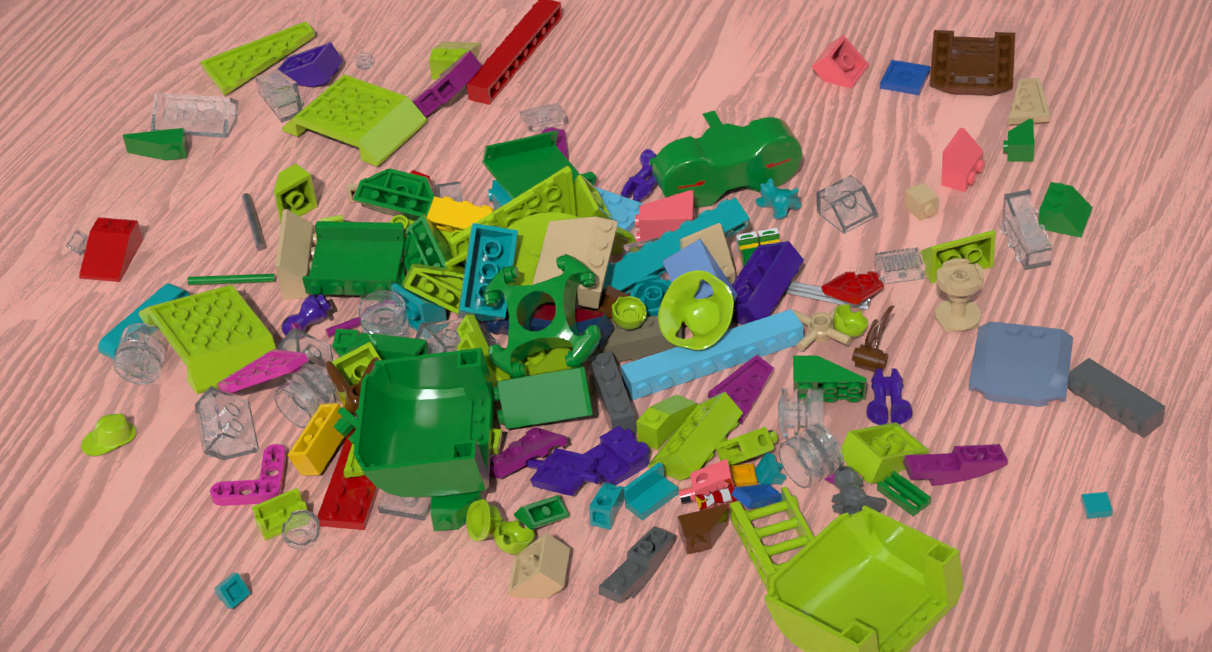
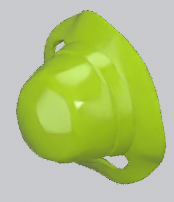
M696 270L680 275L669 286L658 311V323L663 336L676 346L692 350H703L711 347L723 336L729 327L733 314V295L723 281L709 272ZM701 280H705L711 285L713 295L707 298L696 299L694 295L699 288ZM682 322L688 326L693 337L688 339L676 337Z

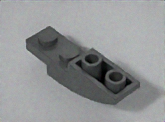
M653 526L627 551V560L599 585V594L620 604L628 596L635 598L662 564L675 541L676 535Z

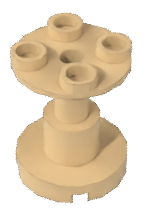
M967 259L946 261L942 264V268L937 270V285L948 294L949 300L943 301L938 305L935 310V318L943 326V330L948 333L977 329L982 317L980 308L969 299L972 294L981 290L984 284V271L977 263H975V266L969 264Z

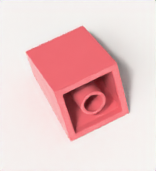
M686 191L640 205L639 215H635V227L640 229L636 234L637 245L642 247L649 241L655 242L665 232L677 230L683 222L695 220L694 192Z

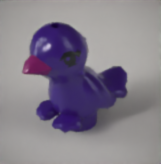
M317 294L309 295L303 301L298 314L289 315L284 319L282 323L283 334L292 339L302 336L308 325L316 324L324 318H329L327 312L332 309L331 304L323 294L319 296Z

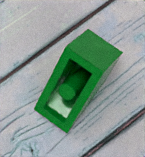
M1027 119L1008 131L1007 140H1003V153H1007L1008 162H1033L1035 148L1033 119Z
M481 491L431 497L433 530H459L464 526L471 503L482 499Z

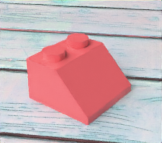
M842 35L826 46L811 67L824 82L852 88L867 69L869 63L850 41Z
M960 127L943 150L941 185L966 192L969 186L975 183L978 173H982L985 167V160H983V150L964 128Z

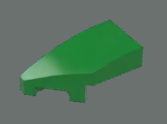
M336 329L332 349L339 357L349 353L348 346L360 335L359 330Z

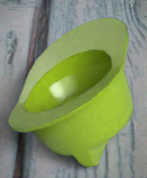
M122 413L107 414L97 421L95 429L82 440L81 449L89 456L106 454L119 446L131 442L136 436V428L133 424L126 421Z
M485 499L474 501L468 508L466 516L469 537L474 541L493 537L497 524L503 522L504 518L501 517L499 509L495 505L488 504Z

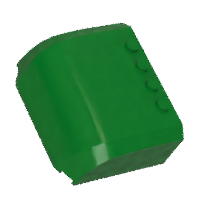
M482 348L375 361L374 369L370 374H366L361 382L353 452L365 476L384 492L399 497H433L486 491L489 488L494 393L492 378Z

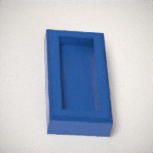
M770 484L735 487L732 496L748 509L764 507L782 501L781 493Z

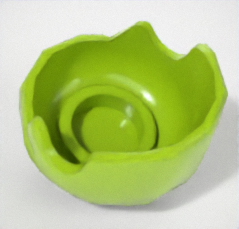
M633 296L619 297L612 304L613 321L623 329L632 330L638 328L646 319V307L639 298Z
M849 304L838 305L833 315V327L835 330L855 338L866 332L868 320L862 315L861 310L852 312Z
M519 520L500 522L493 533L495 544L509 555L520 554L533 542L535 537L534 531L528 527H521Z

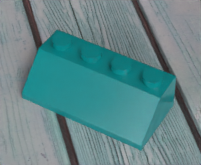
M472 223L457 318L464 319L466 315H474L477 321L505 319L507 309L505 298L501 299L497 306L487 307L484 302L483 293L492 278L504 266H513L518 230Z

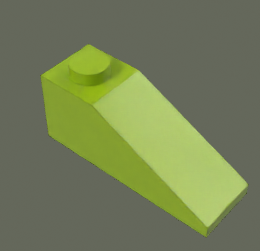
M674 395L650 406L636 421L638 442H644L647 446L659 450L697 403L680 395Z

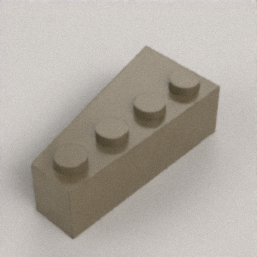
M646 316L642 325L632 330L623 329L613 321V318H608L613 328L601 349L596 348L592 355L612 351L616 365H619V361L632 359L633 362L644 356L654 355L678 346L670 343L663 336L659 327L658 316ZM682 325L676 334L678 338H682Z

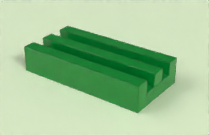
M896 471L891 473V477L886 476L884 482L880 481L877 483V491L913 517L931 504V497ZM890 487H892V488L895 489L897 492H899L900 495H899L898 493H896L894 490H892Z

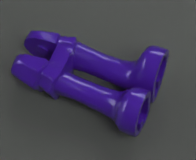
M645 149L641 153L640 163L642 168L636 175L629 177L623 186L621 196L630 199L633 195V200L642 202L647 196L651 195L652 188L658 184L654 175L646 181L653 174V166H650L649 160L657 156L654 151Z
M882 368L876 369L871 379L874 400L867 406V418L877 425L887 424L888 408L886 396H890L891 423L897 422L901 425L907 422L912 417L913 410L909 401L902 399L904 384L898 369L891 368V376L883 377Z

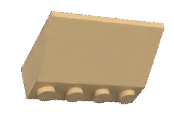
M600 217L549 221L532 285L561 275L563 272L561 269H558L556 258L569 254L585 263L594 272L596 280L593 287H583L581 284L578 286L575 304L598 309L615 242L618 221Z

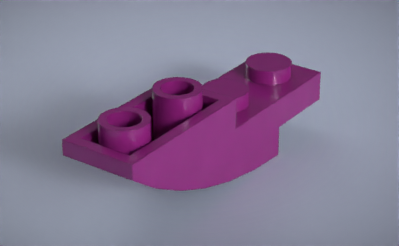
M471 50L467 51L441 73L440 77L413 99L412 102L427 117L441 104L444 105L460 91L479 71L482 65Z
M1000 444L954 446L952 453L905 455L903 464L910 480L929 479L931 486L984 476L1006 466L1008 460Z

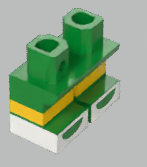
M777 228L758 231V237L756 232L736 235L737 254L743 267L758 245L780 242Z

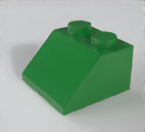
M1050 182L1039 209L1038 229L1082 238L1093 207L1073 186Z

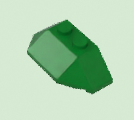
M388 168L369 178L360 180L353 200L380 213L391 216L403 215L407 219L416 221L422 215L427 217L435 195L427 177Z
M422 215L407 227V237L402 256L403 263L407 271H409L413 263L447 268L445 262L453 259L451 251L445 239L429 219Z

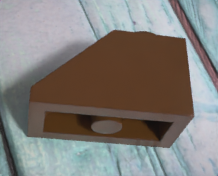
M726 504L677 516L679 535L687 555L712 549L728 526V508Z

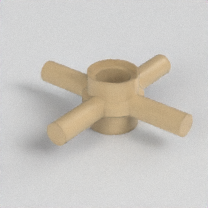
M835 308L829 314L817 312L811 317L793 310L800 322L808 326L809 331L796 345L800 351L805 350L813 341L825 343L831 338L847 346L850 345L852 337L833 329Z

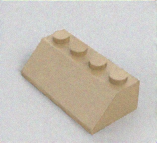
M283 209L275 264L283 300L302 299L310 295L305 292L302 278L303 276H309L318 240L316 233H314L313 225L288 209Z

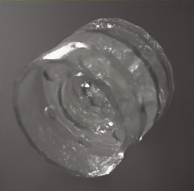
M386 290L376 291L361 300L358 306V316L362 326V333L410 337V325L405 301L399 294Z
M136 323L128 326L122 333L113 360L115 372L122 379L134 384H149L156 381L160 376L167 354L168 340L160 329L153 325Z
M305 365L291 377V380L286 381L275 391L274 399L277 407L286 419L300 428H305L320 404L336 403L338 394L333 382L326 374L314 366Z
M782 388L778 402V426L782 439H788V428H794V439L799 438L800 428H805L807 439H824L823 388H807L805 399H800L798 388H794V399H788V388Z
M819 423L809 426L808 429L801 431L799 435L792 436L782 442L778 448L780 462L785 472L796 485L804 489L810 488L821 481L823 477L831 475L838 467L844 465V455L840 444L832 432Z

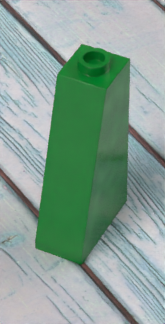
M362 332L348 346L349 352L371 342L381 360L429 354L427 340Z

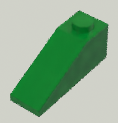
M184 128L123 134L127 153L165 161L187 158L188 142Z

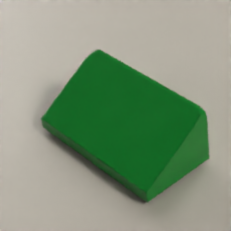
M559 495L522 506L513 514L516 519L530 530L570 517Z

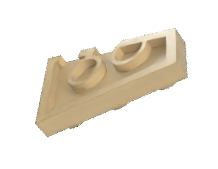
M1040 78L1019 79L1011 113L1008 117V125L1021 124L1027 119H1033V123L1050 122V112Z

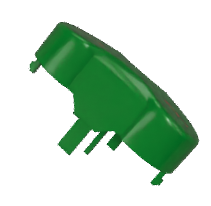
M714 110L702 113L710 128L701 137L693 138L689 136L672 141L662 148L655 158L653 157L649 160L650 166H653L654 178L665 198L686 191H693L694 208L712 206L726 191L744 188L760 193L761 183H767L769 178H772L775 187L784 184L796 173L800 166L802 147L788 124L779 118L765 117L753 120L748 125L741 127L730 123L722 124Z

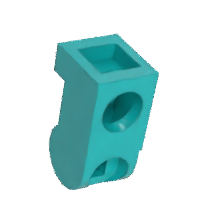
M610 483L602 485L589 505L590 525L608 530L612 529L614 518L624 503L623 486H616Z

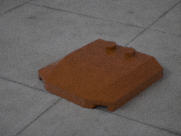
M934 30L930 86L949 94L994 95L1013 89L1015 33L995 32V38L956 37L952 30Z

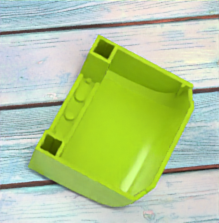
M863 506V511L849 515L848 512L839 515L781 567L770 579V588L768 594L764 597L765 603L780 631L804 652H908L957 604L964 589L960 550L874 509Z

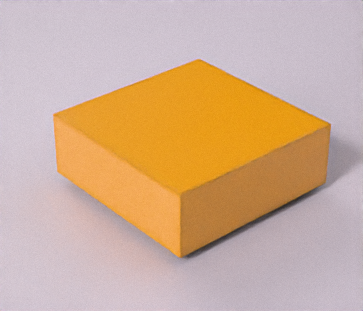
M753 463L730 466L736 487L757 485Z

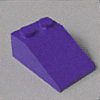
M329 42L287 57L273 74L271 80L273 82L308 87L324 86L331 81V76L339 70L338 67L343 60L333 44Z

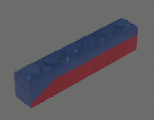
M541 304L533 310L529 319L530 331H540L550 325L556 314V306ZM508 308L506 309L505 319L483 321L489 332L508 335ZM575 308V319L579 335H584V330L588 326H599L601 340L597 349H601L613 328L604 312Z

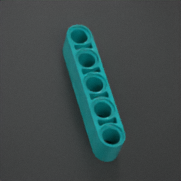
M171 283L165 284L102 337L98 343V352L117 362H121L159 330L157 326L148 328L139 316V312L149 306L190 296L189 292Z

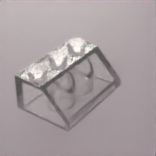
M210 386L195 404L203 453L223 461L257 453L259 446L249 401Z

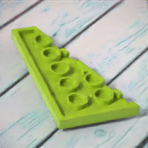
M305 21L200 61L201 66L225 96L314 38L315 33Z
M566 166L480 219L476 224L508 228L516 221L538 213L557 212L576 216L570 167ZM472 225L449 239L452 258L468 251Z

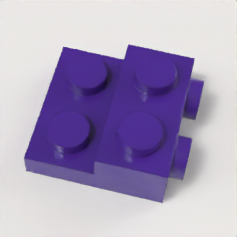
M617 426L600 436L599 445L583 454L596 457L598 466L593 470V473L600 474L601 480L604 483L618 485L648 467L650 451L644 442L638 443L635 440L634 434L630 429L623 430L620 426Z

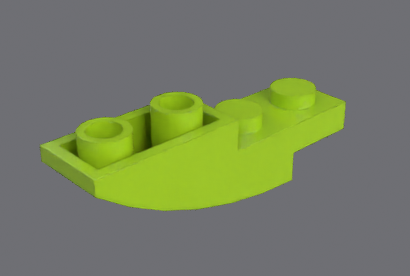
M466 315L456 329L461 339L457 349L482 348L493 387L497 386L496 381L510 379L508 374L501 371L488 358L489 346L475 316Z

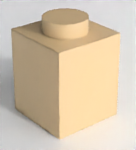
M925 183L905 190V207L919 221L938 214L939 196Z

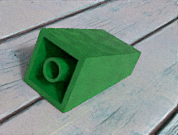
M583 366L496 381L497 386L493 387L495 401L500 400L501 410H497L499 424H504L505 429L593 415L585 368Z

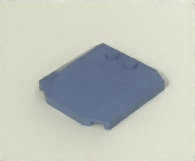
M992 321L978 327L969 380V391L973 392L975 389L985 394L984 398L993 402L1027 406H1047L1048 401L1057 399L1065 402L1073 337L1063 329Z

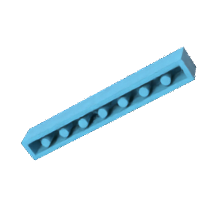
M792 309L726 330L723 336L709 348L692 350L678 346L621 365L622 381L632 400L748 362L755 355L763 357L796 346L804 338L803 325Z

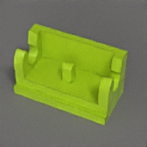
M298 488L251 507L256 526L265 541L311 522L306 503L302 501Z

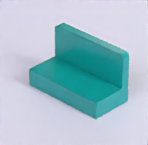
M658 462L624 487L625 508L642 521L679 494L678 487L664 477L663 464Z

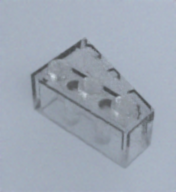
M277 69L255 77L260 96L281 123L291 120L303 110L304 101L301 95H299L296 81Z
M1030 189L1004 194L1003 218L1000 221L1001 233L1006 235L1009 247L1015 251L1016 260L1021 262L1024 270L1050 266L1052 257V246L1044 225H1039L1035 216L1039 213L1037 207L1032 208L1030 203V197H1032Z

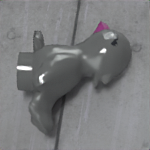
M840 466L833 474L828 475L824 479L840 490L838 494L833 495L831 500L833 503H839L832 505L835 513L841 515L848 512L849 515L863 511V506L880 512L887 506L885 499L868 496L860 487L864 485L863 479L850 466Z

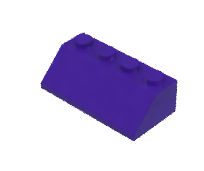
M789 241L758 245L732 284V287L738 294L734 301L732 321L744 325L768 317L773 308L777 306L778 300L783 292L788 289L790 281L798 273L799 267L804 261Z

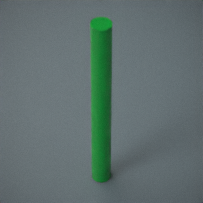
M275 273L188 277V285L276 281Z

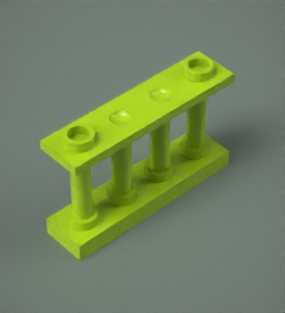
M787 487L781 488L782 501L751 511L744 510L739 501L730 503V521L767 592L770 588L769 582L771 577L787 563H772L770 556L806 546L814 538L798 509L796 497L790 495ZM785 511L789 517L788 520L762 528L753 527L751 524L753 520ZM795 528L799 535L797 538L771 546L762 545L761 538Z

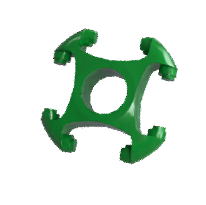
M569 254L557 257V267L563 273L534 285L513 286V282H516L519 277L517 266H504L486 287L483 296L487 307L497 306V303L505 298L509 312L507 347L504 349L501 345L489 346L488 358L496 367L509 376L515 378L527 375V367L522 363V360L540 351L550 348L573 347V350L568 351V355L565 356V362L567 367H579L587 361L597 348L601 340L599 326H588L582 336L579 335L575 319L577 288L580 284L583 287H593L596 280L594 272L576 257ZM555 302L556 314L552 323L540 331H530L529 319L533 310L543 303Z

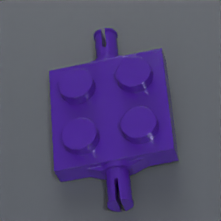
M556 448L549 457L542 461L533 458L528 460V468L537 469V472L530 479L532 487L573 496L584 482L599 484L601 481L600 474L592 473L598 466L597 459L593 456Z

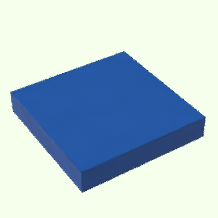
M891 60L880 82V89L920 95L931 72V66Z

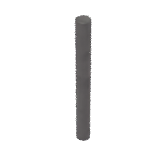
M244 193L242 200L257 250L262 251L265 245L250 194Z

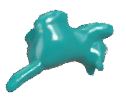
M769 178L765 184L761 183L760 194L762 197L757 198L755 202L756 205L762 208L772 207V215L776 220L784 219L787 216L788 209L795 211L802 206L798 197V188L793 190L777 188L772 178Z

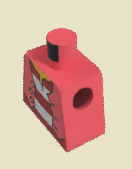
M727 459L692 472L690 474L692 487L679 490L682 504L697 501L699 511L725 504L728 510H730V503L738 501L732 496L736 486Z

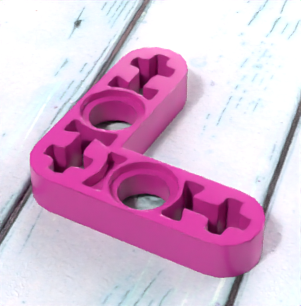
M272 444L264 450L259 480L222 481L214 484L210 489L213 503L218 506L260 504L281 495L287 463L285 448L280 444ZM275 455H276V462L272 460V458H274ZM270 471H278L274 476L267 475ZM244 490H252L248 495L240 494Z

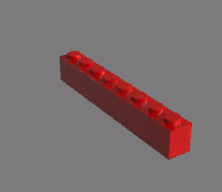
M538 0L491 56L486 59L479 71L466 84L469 100L487 105L494 101L562 19L561 2Z

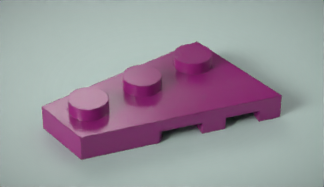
M755 355L708 391V398L710 399L726 392L743 412L737 420L743 425L773 375L774 367L760 356Z
M537 427L532 428L518 441L510 443L503 452L491 457L489 475L501 479L526 466V460L537 456L541 458L549 454L547 449L557 444L561 448L568 444L564 435Z

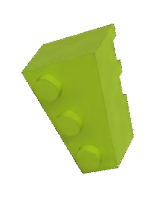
M413 263L402 283L403 287L458 314L464 271Z

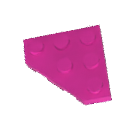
M272 349L221 380L217 385L220 391L234 394L244 388L258 383H266L284 374L298 372L302 369V365L308 362V358L302 352Z

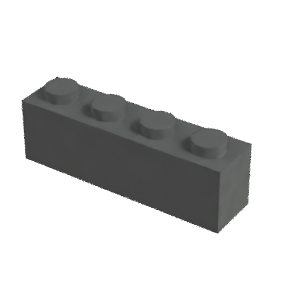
M612 351L590 356L591 378L609 430L620 426L623 430L630 429L635 436V415Z
M1086 359L1070 371L1068 383L1070 391L1089 402L1092 406L1100 409L1112 419L1120 422L1132 432L1145 438L1163 424L1166 406L1092 359Z

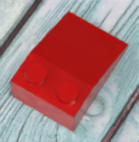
M98 217L89 233L79 273L80 279L121 282L143 241L138 220Z

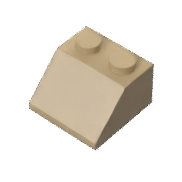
M548 533L527 546L520 554L514 557L507 595L523 598H549L556 592H560L566 584L565 577L569 565L570 548Z

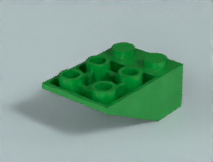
M818 355L793 356L794 400H799L801 403H810L813 400H823L826 403L847 400L848 402L855 403L866 400L867 378Z

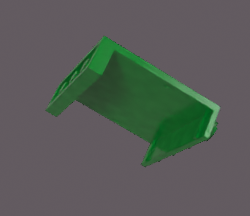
M557 130L488 145L485 147L482 160L484 166L512 200L566 166H569L572 171L573 183L576 177L580 175L555 145L558 136ZM592 171L581 174L594 186L597 176Z
M316 221L315 230L318 240L309 276H303L302 278L306 294L393 296L391 285L397 283L406 239L403 223Z

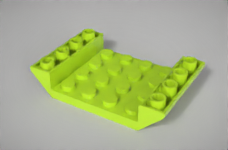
M344 74L282 127V131L298 137L308 128L359 147L361 161L378 167L427 122V119L409 97Z
M232 284L149 306L139 312V316L148 328L157 326L185 363L187 366V382L196 394L218 389V382L272 349H276L271 333Z

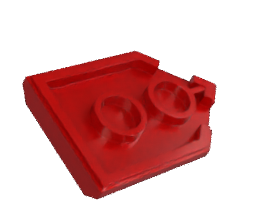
M855 271L844 272L822 285L821 290L827 296L858 305L884 289V284L878 279L876 271H868L867 274L855 275Z

